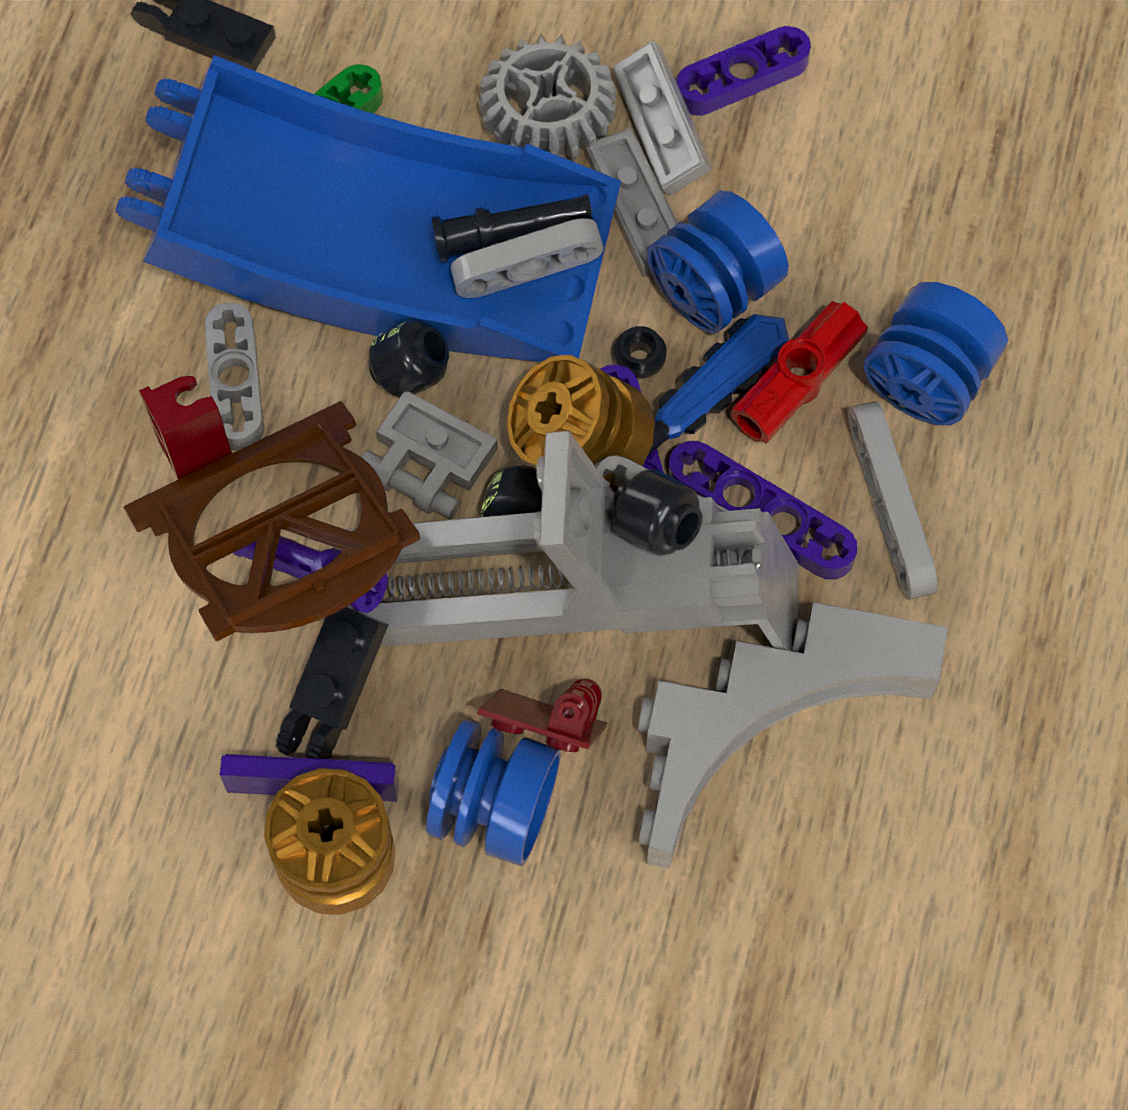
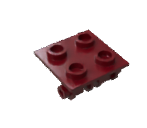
M588 678L575 681L555 701L554 705L500 689L480 706L477 714L491 718L490 725L498 730L521 735L524 734L526 729L547 736L545 742L548 745L567 752H579L580 747L589 749L607 727V722L596 719L602 700L601 688L595 681Z

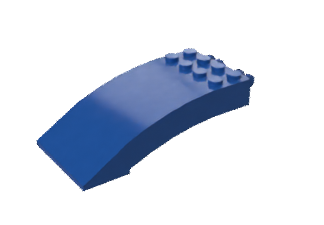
M216 55L213 56L199 89L183 82L179 83L171 78L160 79L157 82L154 95L161 102L190 113V116L162 106L148 109L145 122L148 123L147 126L182 142L170 178L155 172H149L147 169L135 167L134 169L130 168V171L128 170L125 184L132 191L162 202L160 207L132 196H125L118 200L116 206V213L122 219L153 231L143 262L258 304L373 336H378L382 332L405 321L420 320L437 329L445 338L449 351L536 362H542L549 357L571 355L579 358L621 184L620 180L528 143L522 148L467 138L362 111L312 94ZM588 194L592 209L591 216L597 223L604 247L599 257L586 264L485 296L465 298L457 294L450 267L457 258L465 254L450 256L448 262L440 264L432 216L439 215L442 220L474 214L475 208L483 207V209L489 208L491 214Z

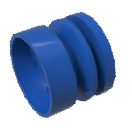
M719 190L688 215V224L679 222L667 232V235H663L647 248V261L651 273L665 297L687 321L700 330L716 334L732 322V318H736L746 311L748 300L757 301L788 275L789 264L786 252L774 229L747 200L731 191Z
M920 282L910 288L893 314L891 326L882 331L877 345L873 346L867 354L863 369L873 388L896 409L917 420L933 425H953L961 421L966 414L970 402L976 398L979 392L981 381L989 377L1004 353L1008 337L1005 327L998 317L976 297L947 284Z
M465 719L455 732L450 745L443 752L435 771L429 795L430 807L427 816L426 832L428 836L443 840L448 835L457 817L454 842L458 846L465 847L473 838L479 825L487 827L484 848L486 855L522 867L532 852L543 824L559 770L561 750L524 737L515 747L509 760L502 758L504 745L503 731L496 728L491 729L479 750L482 733L481 723Z

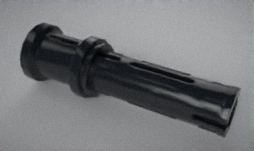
M588 194L491 214L489 208L483 209V207L475 208L474 214L445 220H442L439 215L431 217L440 264L448 262L450 256L474 252L567 221L582 218L593 220Z

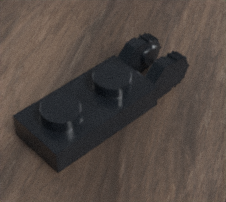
M154 0L155 3L173 10L170 17L157 6L137 1L130 13L135 22L140 24V26L163 35L166 41L211 59L216 55L256 71L276 39L273 25L210 0Z
M345 607L325 617L290 704L292 710L284 718L280 727V733L277 735L275 747H277L279 752L287 756L296 752L297 748L300 747L311 718H314L323 723L312 736L306 758L330 759L342 729L347 730L389 624L349 607Z

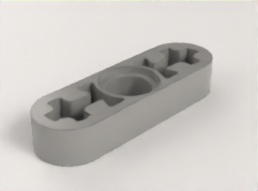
M582 218L467 253L457 258L451 264L450 269L457 294L465 298H476L586 264L599 257L604 247L597 223L594 220Z
M226 302L215 306L207 314L205 319V335L210 393L218 406L231 450L238 451L262 439L264 434V417L256 333L250 312L244 306L238 303ZM226 323H236L235 341L237 349H228L224 335ZM231 366H242L249 371L247 380L243 384L234 387L224 385L220 381V376L225 369ZM232 403H241L246 420L243 426L244 430L239 432L233 431L232 427L234 423Z

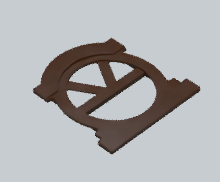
M342 401L124 506V510L136 532H141L150 527L155 536L169 533V555L177 575L187 588L209 602L198 611L215 641H219L235 632L268 633L301 627L328 617L366 594L389 571L401 550L421 539L419 531L403 509L391 513L388 512L386 492L381 479L372 466L359 455L343 447L352 441L347 431L356 427V422ZM310 462L330 467L341 473L194 545L197 523L209 502L228 484L249 472L279 463ZM353 493L360 495L362 504L361 518L357 529L353 531L307 517ZM281 529L342 549V552L323 568L290 583L277 586L270 585ZM256 542L249 580L245 585H235L223 581L206 569L209 564Z

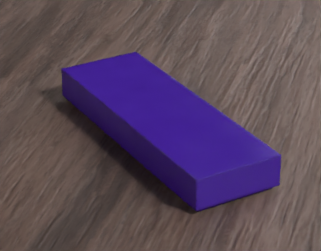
M225 754V756L221 757L219 775L227 793L276 795L280 789L296 776L324 768L342 769L367 780L382 797L383 801L398 802L399 779L396 766L393 763Z

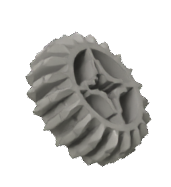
M540 34L536 44L529 45L520 38L517 44V51L503 47L500 61L490 60V65L487 68L488 76H483L480 84L481 98L479 99V109L484 118V127L488 134H494L495 142L523 148L528 143L558 156L565 154L575 162L579 156V148L584 149L585 146L588 148L593 147L596 144V139L604 138L608 133L609 123H612V119L615 117L616 87L614 82H611V72L608 65H600L597 51L585 54V48L581 40L571 47L566 46V41L562 34L555 43H546L545 38ZM572 84L584 94L587 101L578 98L577 92L569 88ZM510 98L519 102V108L526 111L524 116L512 108L508 102Z

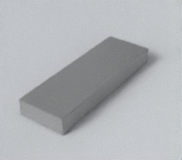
M652 41L613 66L612 69L661 189L667 194L672 195L711 171L713 168L662 47Z
M632 128L596 140V144L593 147L588 148L585 146L584 155L591 169L621 181L613 216L642 277L652 274L647 261V248L663 235H667V232L678 223Z

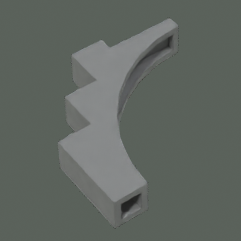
M813 602L809 621L799 619L797 621L792 651L736 641L733 660L721 659L716 691L659 680L655 699L644 697L638 731L648 733L646 752L659 754L655 757L650 782V789L660 791L656 811L645 809L639 837V844L649 845L647 864L670 868L682 827L703 788L730 756L763 730L802 710L845 698L896 695L932 699L940 680L948 627Z

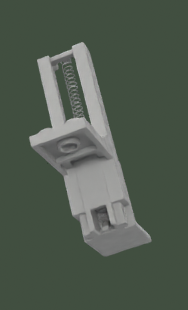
M570 431L546 433L545 456L539 457L537 462V480L543 492L542 512L413 523L419 531L421 539L403 548L394 564L544 551L559 571L561 581L558 586L553 581L554 568L550 563L548 567L549 586H545L543 582L544 570L540 564L538 567L539 587L534 586L533 567L530 565L528 567L530 580L528 588H525L523 585L524 574L523 568L520 566L518 568L520 582L518 589L513 586V569L509 567L508 579L510 586L507 590L503 587V570L501 568L498 569V581L500 584L498 590L493 588L494 577L491 569L488 570V582L490 585L488 591L483 589V572L481 570L478 571V583L480 586L478 592H475L473 589L474 577L472 571L469 570L468 583L470 590L467 593L463 590V573L459 571V593L453 591L454 578L453 574L449 572V594L443 592L444 577L442 573H439L438 585L440 593L435 595L433 592L434 577L430 573L428 575V586L430 589L428 596L423 593L424 578L420 574L418 576V586L421 593L418 597L414 595L415 583L413 576L410 575L408 578V586L411 593L409 597L404 596L405 582L404 578L400 576L398 586L401 596L399 598L394 596L395 581L393 577H390L388 585L391 597L386 599L384 596L383 599L387 602L391 601L392 598L399 601L402 597L409 600L412 596L415 599H419L422 595L428 599L431 595L438 598L441 594L448 597L451 593L459 596L461 592L464 595H469L471 591L477 595L481 590L488 594L491 589L498 593L501 589L509 592L511 588L514 591H519L521 587L528 591L531 586L536 590L540 589L541 586L549 589L551 585L559 588L562 583L567 588L572 584L574 588L380 603L373 611L363 613L389 624L380 647L618 629L623 633L758 624L773 648L792 651L798 621L799 564L769 512H762L760 508L721 512L712 497L698 498L702 512V524L696 538L688 547L677 550L669 555L658 556L618 533L614 523L615 508L613 501L615 494ZM564 576L570 582L568 585L563 580Z

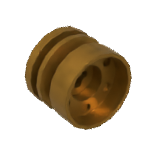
M571 355L549 357L533 366L518 383L509 403L506 427L513 449L522 460L537 466L539 457L545 456L546 433L570 431L593 465L606 457L617 455L643 466L653 444L655 421L650 403L637 388L608 375L605 371L594 367L582 359ZM611 472L603 476L609 482L611 490L618 487L614 484V473Z
M320 768L296 776L277 792L266 812L264 839L282 887L297 904L320 914L342 915L365 907L383 892L394 871L396 847L382 797L367 780L346 770ZM329 825L335 826L333 841L322 842L321 837L324 834V827Z

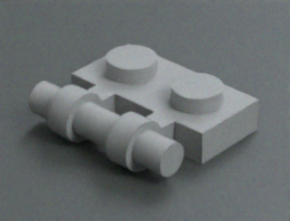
M404 392L376 431L378 441L390 447L384 458L369 450H366L361 457L377 472L384 490L390 491L393 488L415 500L414 506L428 514L435 511L448 519H452L457 513L461 501L446 493L445 489L452 481L470 491L497 451L498 442L496 438L410 392ZM409 459L432 470L425 481L403 469Z

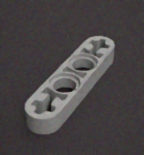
M877 401L851 406L848 409L850 434L902 593L908 600L935 594L938 585L934 562L882 407Z

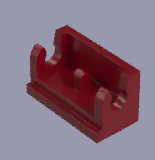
M193 376L176 378L151 390L150 386L139 390L156 439L177 479L232 454L218 406L212 396L197 399L193 404L187 406L180 405L177 402V398L182 392L191 391L197 386L196 378Z

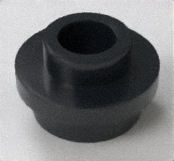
M632 327L621 334L616 340L613 353L616 365H621L631 370L636 378L651 377L658 373L665 364L667 355L665 342L657 332L649 327ZM635 351H644L649 357L637 359L632 357L631 354Z

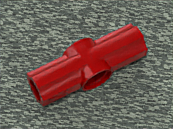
M831 301L798 338L789 340L782 346L777 361L731 411V418L737 423L742 433L754 442L761 441L767 444L803 404L810 403L818 396L825 379L867 334L868 326L863 322L857 310L845 302L837 303ZM803 368L810 374L799 376L793 374L789 369Z

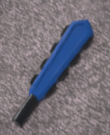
M753 314L749 319L740 318L728 330V340L725 343L716 342L704 354V365L702 367L692 366L680 380L682 387L679 390L669 389L659 399V410L654 420L653 444L647 457L666 440L678 438L684 433L695 434L706 424L707 414L721 413L731 404L732 394L735 392L744 394L758 382V374L761 371L767 372L777 361L782 346L789 341L784 318Z

